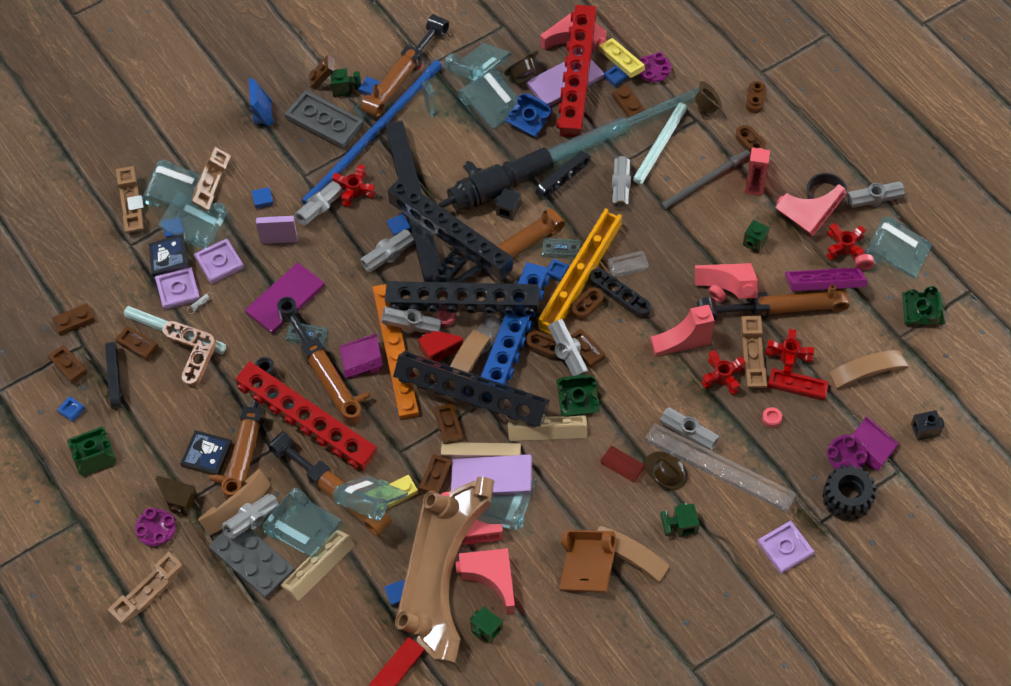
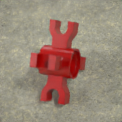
M359 164L355 174H350L347 177L334 173L332 180L338 183L341 188L346 189L341 197V200H344L343 206L350 207L352 199L359 197L361 194L372 199L376 194V191H374L375 185L362 183L366 176V172H364L365 166Z
M835 222L829 226L830 231L827 232V235L837 241L836 244L828 248L829 253L826 254L831 261L839 254H850L854 260L856 257L865 254V251L855 244V242L864 238L863 233L866 232V229L860 225L853 232H842Z
M789 329L788 336L783 344L768 340L766 355L780 356L781 361L784 362L783 373L791 374L792 367L797 359L812 362L815 347H800V343L795 340L797 330Z
M715 350L708 353L710 358L707 361L715 371L702 376L703 381H701L703 387L706 389L714 383L726 385L731 395L738 393L740 384L733 378L732 374L744 370L745 367L743 365L746 364V361L741 356L730 363L726 360L721 361Z

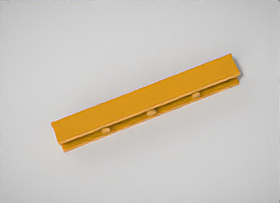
M605 208L538 318V330L552 335L548 325L560 319L564 322L572 309L573 303L578 299L590 279L591 271L596 269L620 229L622 215L618 214L616 216L611 214Z

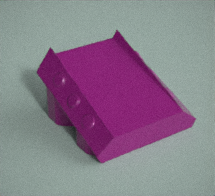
M376 333L339 346L345 378L359 377L365 371L371 375L377 374L380 371V366H383Z
M868 416L865 417L852 434L858 437L867 449L866 465L877 471L881 469L899 445V442Z

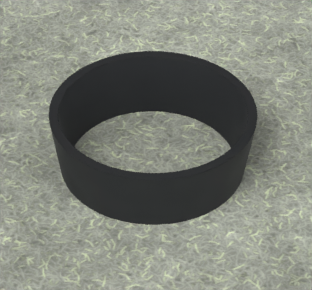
M819 173L808 181L807 199H814L810 195V190L813 186L820 183H828L835 187L840 184L846 191L847 186L835 174ZM845 197L841 200V202L837 205V207L834 210L841 206Z

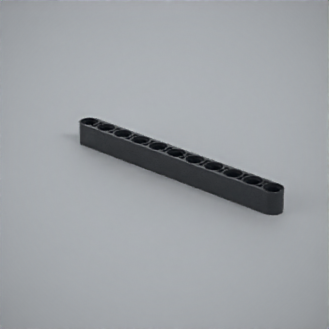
M403 120L386 123V134L398 180H403L422 194ZM407 216L424 282H434V269L440 264L433 234Z

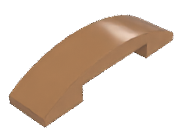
M214 147L198 179L191 203L205 211L209 210L214 198L213 194L231 155Z
M134 166L116 169L125 233L144 230L142 208L129 210L127 201L129 197L140 196Z
M742 316L743 359L746 361L744 372L747 388H767L766 368H764L761 316Z
M473 330L462 344L450 366L470 373L479 355H482L491 337ZM449 380L450 386L456 388L455 382ZM438 395L450 402L456 403L451 396Z
M900 350L883 351L843 364L830 371L829 376L836 390L854 385L856 380L889 371V373L897 372L908 368V365Z
M258 469L244 481L246 485L217 509L212 507L198 519L208 535L221 530L222 524L235 516L244 504L250 503L252 505L266 493L271 484L261 469Z
M599 526L597 531H614L616 534L614 554L641 569L643 575L660 583L670 568L664 560L642 544L615 530Z
M170 552L165 554L154 565L156 569L126 597L122 595L108 609L121 624L129 621L150 605L180 572L183 565Z

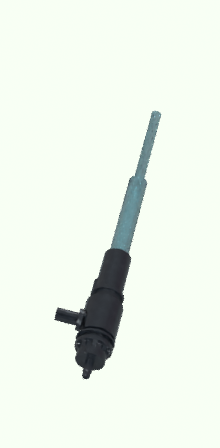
M697 87L627 119L623 117L615 119L552 148L546 149L543 147L511 162L505 161L502 166L495 164L482 169L477 168L472 162L466 161L463 169L469 176L457 181L453 187L447 190L448 198L439 202L438 205L441 208L452 205L456 211L463 208L471 209L478 207V205L497 198L503 189L510 190L511 187L516 188L519 183L553 169L554 164L572 157L582 150L585 151L628 132V127L674 108L679 103H685L694 99L700 88Z

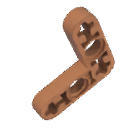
M175 321L167 322L163 327L165 336L172 341L193 348L182 372V380L188 386H196L201 381L214 352L216 340L210 333ZM175 328L180 332V335L175 332L170 333L169 329ZM193 332L194 338L191 341H186L185 335ZM199 337L204 341L209 339L211 343L204 345L202 341H199ZM198 355L204 356V361L201 364L194 363ZM194 374L195 378H191L189 381L188 375Z

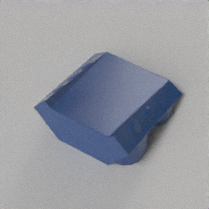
M249 78L250 105L254 124L270 126L275 122L272 119L271 103L273 101L254 79Z
M521 94L505 122L536 138L554 110L546 102L531 94Z

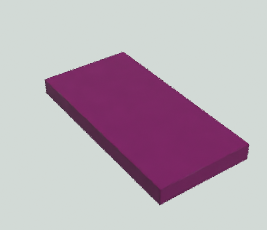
M297 262L245 309V313L273 335L286 323L281 321L278 316V301L283 297L293 298L298 312L325 287V283Z
M859 268L785 272V280L791 291L828 289L830 285H835L836 289L867 287V279Z

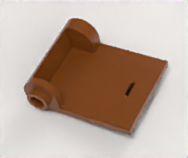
M566 530L561 536V544L564 546L567 554L559 590L607 593L616 548L615 532Z

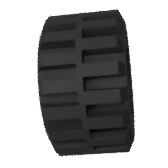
M843 465L840 469L838 467L835 468L833 473L831 472L828 475L822 497H824V505H827L826 509L829 512L833 511V516L836 517L838 515L841 516V520L848 518L849 521H853L854 517L858 520L861 519L862 515L868 514L874 502L877 489L876 484H874L875 480L873 477L869 478L870 473L868 471L863 472V468L858 467L857 469L854 468V465H850L848 468L846 465ZM843 487L852 488L857 491L860 497H845L839 489Z

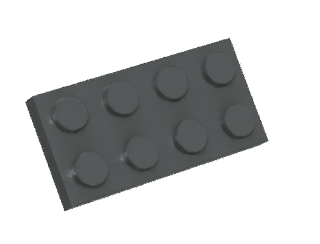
M306 90L285 113L286 119L341 148H344L364 125L362 119Z
M247 529L234 539H229L223 532L208 546L217 557L264 599H267L295 571L294 567L250 529Z

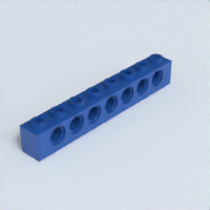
M526 262L518 284H539V302H542L544 297V286L547 287L550 281L548 268ZM518 298V299H516L515 301H516V302H521V301H523L524 299ZM523 313L505 315L481 377L505 385L508 379H512L514 374L513 366L519 362L520 348L525 346V335L527 332L530 333L533 323L531 322L532 317H536L537 313L532 315H525ZM486 392V397L493 400L492 395Z

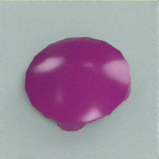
M661 52L638 59L645 65V70L638 74L645 81H662L671 72V63Z
M840 435L835 437L829 444L827 456L834 468L838 467L840 469L843 465H846L848 468L850 465H854V468L858 469V467L862 468L866 462L867 449L858 437Z
M147 508L138 518L135 525L136 536L142 543L149 546L165 544L172 538L176 529L174 517L170 513L154 508Z

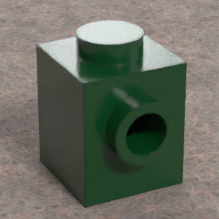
M753 220L745 231L743 246L759 253L768 239L770 227Z
M484 606L480 611L476 610L470 618L471 632L480 639L482 637L488 643H491L503 629V620Z

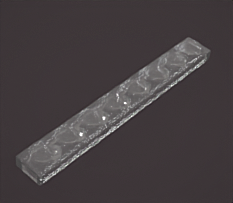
M656 423L653 424L645 437V442L785 512L789 511L796 498L797 493Z

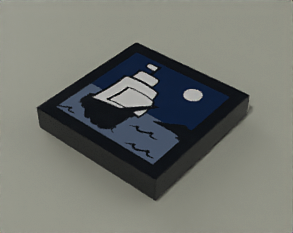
M184 234L149 243L151 274L153 277L189 267L186 236Z
M195 430L180 463L181 467L210 475H219L232 446V440Z

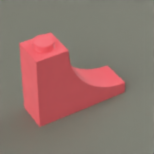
M571 13L540 35V47L546 50L554 45L571 41V37L568 35L569 26L573 25V22L570 21ZM597 23L595 24L593 52L599 48L600 44L606 42L607 31Z
M752 148L745 193L763 196L770 150Z
M838 184L828 194L815 199H800L786 193L778 199L775 208L808 234L814 236L845 197L847 191Z
M751 263L695 265V286H712L715 284L722 289L734 293L738 299L757 298L758 279Z
M704 305L690 308L687 317L680 324L664 333L651 336L650 341L655 356L711 345L714 318L710 306Z
M444 492L441 495L449 496L450 492ZM476 520L467 532L461 545L503 540L502 524H488Z
M508 548L459 553V561H455L457 574L461 573V581H476L490 587L503 601L506 613L514 614L515 603Z

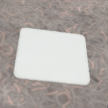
M141 195L127 198L129 210L143 208Z

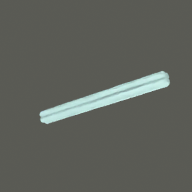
M679 103L636 172L633 180L635 183L640 185L645 180L687 110L686 104Z
M127 306L124 310L125 317L163 331L164 325L168 322L130 306ZM175 328L169 329L170 333L175 332L180 335V332ZM193 332L185 335L186 341H191L194 338ZM199 337V341H202L204 345L211 343L209 339L204 341ZM216 340L214 352L224 354L226 344Z

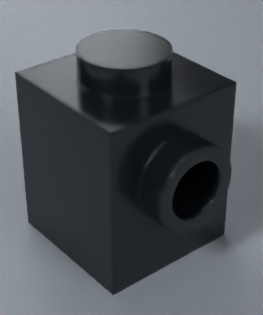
M503 189L502 193L498 194L496 198V216L513 221L521 206V193L515 190Z
M937 410L914 415L911 426L917 441L940 436L944 428V421L942 417H939Z

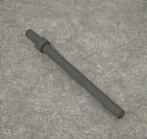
M745 150L737 156H732L728 159V162L661 203L664 210L725 171L737 167L741 161L751 155L750 152Z

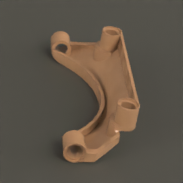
M477 477L476 481H471L450 491L449 496H443L434 491H429L425 494L398 614L395 619V625L398 629L418 635L417 642L425 648L427 653L433 659L455 664L460 644V636L454 626L449 605L451 571L464 537L474 522L490 505L495 481L487 477Z

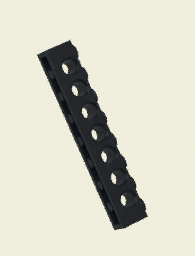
M399 179L387 190L390 204L499 281H502L513 270L512 256L403 180Z
M387 281L385 305L386 307L398 310L415 309L431 313L438 311L457 313L460 311L470 314L476 312H485L487 314L504 312L509 315L514 313L532 315L539 313L540 290L539 284ZM404 296H410L406 300L402 299ZM428 296L426 300H421L422 297ZM441 297H448L446 300H439ZM461 297H466L463 301L458 300ZM481 297L486 298L483 301H477ZM498 298H504L501 302L496 301ZM518 298L524 299V300L521 301V302H516V301H515V300L518 299Z
M406 351L398 355L393 375L402 383H412L420 389L433 390L437 395L451 396L453 400L458 402L466 401L471 403L473 407H483L489 409L493 414L501 413L507 415L511 420L525 421L527 425L532 427H540L544 422L550 402L549 399ZM413 368L418 369L419 376L413 372ZM431 374L437 376L438 382L432 380ZM449 380L455 382L456 388L450 386ZM467 386L474 389V394L469 393ZM485 393H490L493 397V400H489L486 397ZM504 399H508L511 402V406H507L504 403ZM522 405L528 406L530 412H525L522 409Z

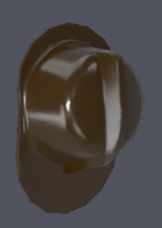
M534 51L522 60L512 64L505 70L504 75L510 76L518 84L532 79L536 70L533 60L537 56L538 51Z
M701 81L700 90L694 99L698 105L699 113L706 112L710 114L718 108L721 109L720 97L708 83Z
M657 451L651 453L645 459V471L665 488L671 490L680 489L687 482V469L677 457L671 456L666 452Z

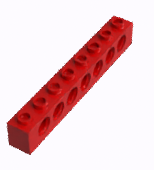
M575 5V10L571 11L570 21L573 22V25L569 26L568 34L571 37V41H567L569 56L565 57L567 71L563 72L565 87H561L563 102L559 103L558 112L561 113V117L557 118L556 128L560 130V136L580 138L582 136L597 16L596 6Z
M251 361L246 364L235 378L237 388L242 393L251 394L257 403L267 405L273 414H280L285 417L284 420L289 425H296L301 428L300 431L307 437L311 435L320 446L324 448L327 446L332 449V453L335 456L348 460V464L354 469L360 468L364 471L376 455L377 447ZM255 383H262V386L259 388L253 387ZM272 393L278 394L274 399L269 398V395ZM289 403L294 405L291 409L284 408ZM304 414L310 415L307 420L300 419ZM319 425L326 426L322 431L316 430V427ZM336 435L342 437L338 442L332 441V438ZM351 446H355L358 448L357 451L353 453L348 452L347 450Z

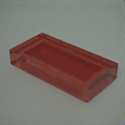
M613 446L609 447L600 461L604 466L632 482L636 481L645 468V464Z

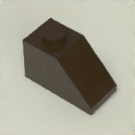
M157 476L158 487L169 510L176 515H189L197 497L195 487Z

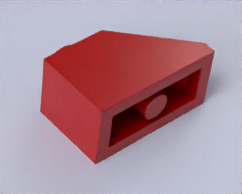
M433 331L424 334L418 339L419 349L425 358L439 362L457 353L463 344V338L453 334Z

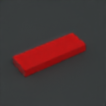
M772 368L767 387L825 401L829 381L796 373H783V370Z
M408 637L369 686H397L424 654L425 648Z

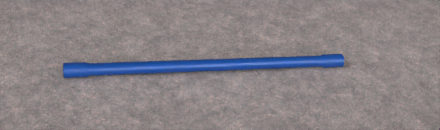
M434 60L413 85L326 176L301 199L304 205L311 196L331 183L334 173L340 174L385 127V124L389 123L429 79L435 76L442 68V64L438 60Z

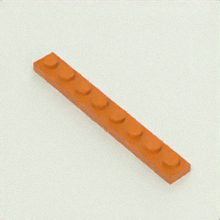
M386 284L373 286L399 418L406 419L419 416L413 384L402 383L398 378L393 377L398 355L405 351L401 328L382 324L381 322L383 309L386 307Z

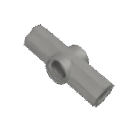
M619 156L614 161L612 207H615L617 210L628 208L631 175H629L630 159H627L625 156Z
M332 181L321 191L311 196L307 203L294 213L297 222L305 226L317 215L326 211L331 206L330 204L343 194L341 186Z
M899 181L885 185L873 183L869 188L847 192L846 196L847 203L851 208L865 205L877 207L884 201L904 198L905 192L903 184Z
M404 229L389 240L383 239L376 245L373 251L360 259L361 264L367 272L371 273L386 262L392 263L398 258L400 252L415 243L414 238L408 230Z
M384 307L381 317L382 324L400 327L406 333H414L415 331L431 333L439 331L441 324L440 319L421 315L415 309L402 311Z
M560 319L548 325L556 342V355L560 359L565 360L572 376L586 373L588 369L580 355V343L576 338L570 336L563 320Z
M670 407L665 409L659 422L679 433L683 440L693 441L708 451L713 450L719 440V435L699 425L697 419L685 417Z
M267 494L252 505L250 503L244 504L235 516L222 524L224 534L229 539H234L249 528L252 530L256 529L265 517L279 509L276 497L272 494Z

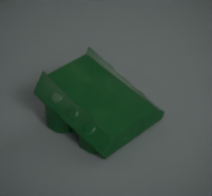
M935 286L925 288L924 292H918L915 289L902 292L905 325L946 324L943 293L939 292Z
M585 374L566 376L556 380L561 416L600 412L595 376Z
M105 427L96 428L67 440L79 475L87 478L91 473L110 466L114 467L117 459Z

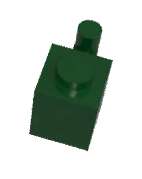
M347 68L335 69L330 75L333 97L350 95L351 86H355L356 90H359L361 86V76L358 71H355L353 76L348 77Z
M681 503L678 506H674L673 517H669L668 511L660 512L665 536H671L673 534L672 528L675 527L678 537L698 534L700 525L694 503Z

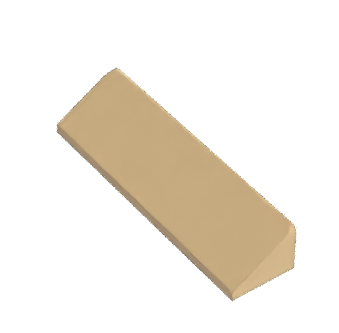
M586 416L545 417L540 427L529 426L522 420L508 419L509 441L587 438Z
M442 442L441 456L452 461L453 459L521 455V444L453 442L443 444Z
M337 529L280 586L294 599L299 601L354 548L355 544L351 537Z

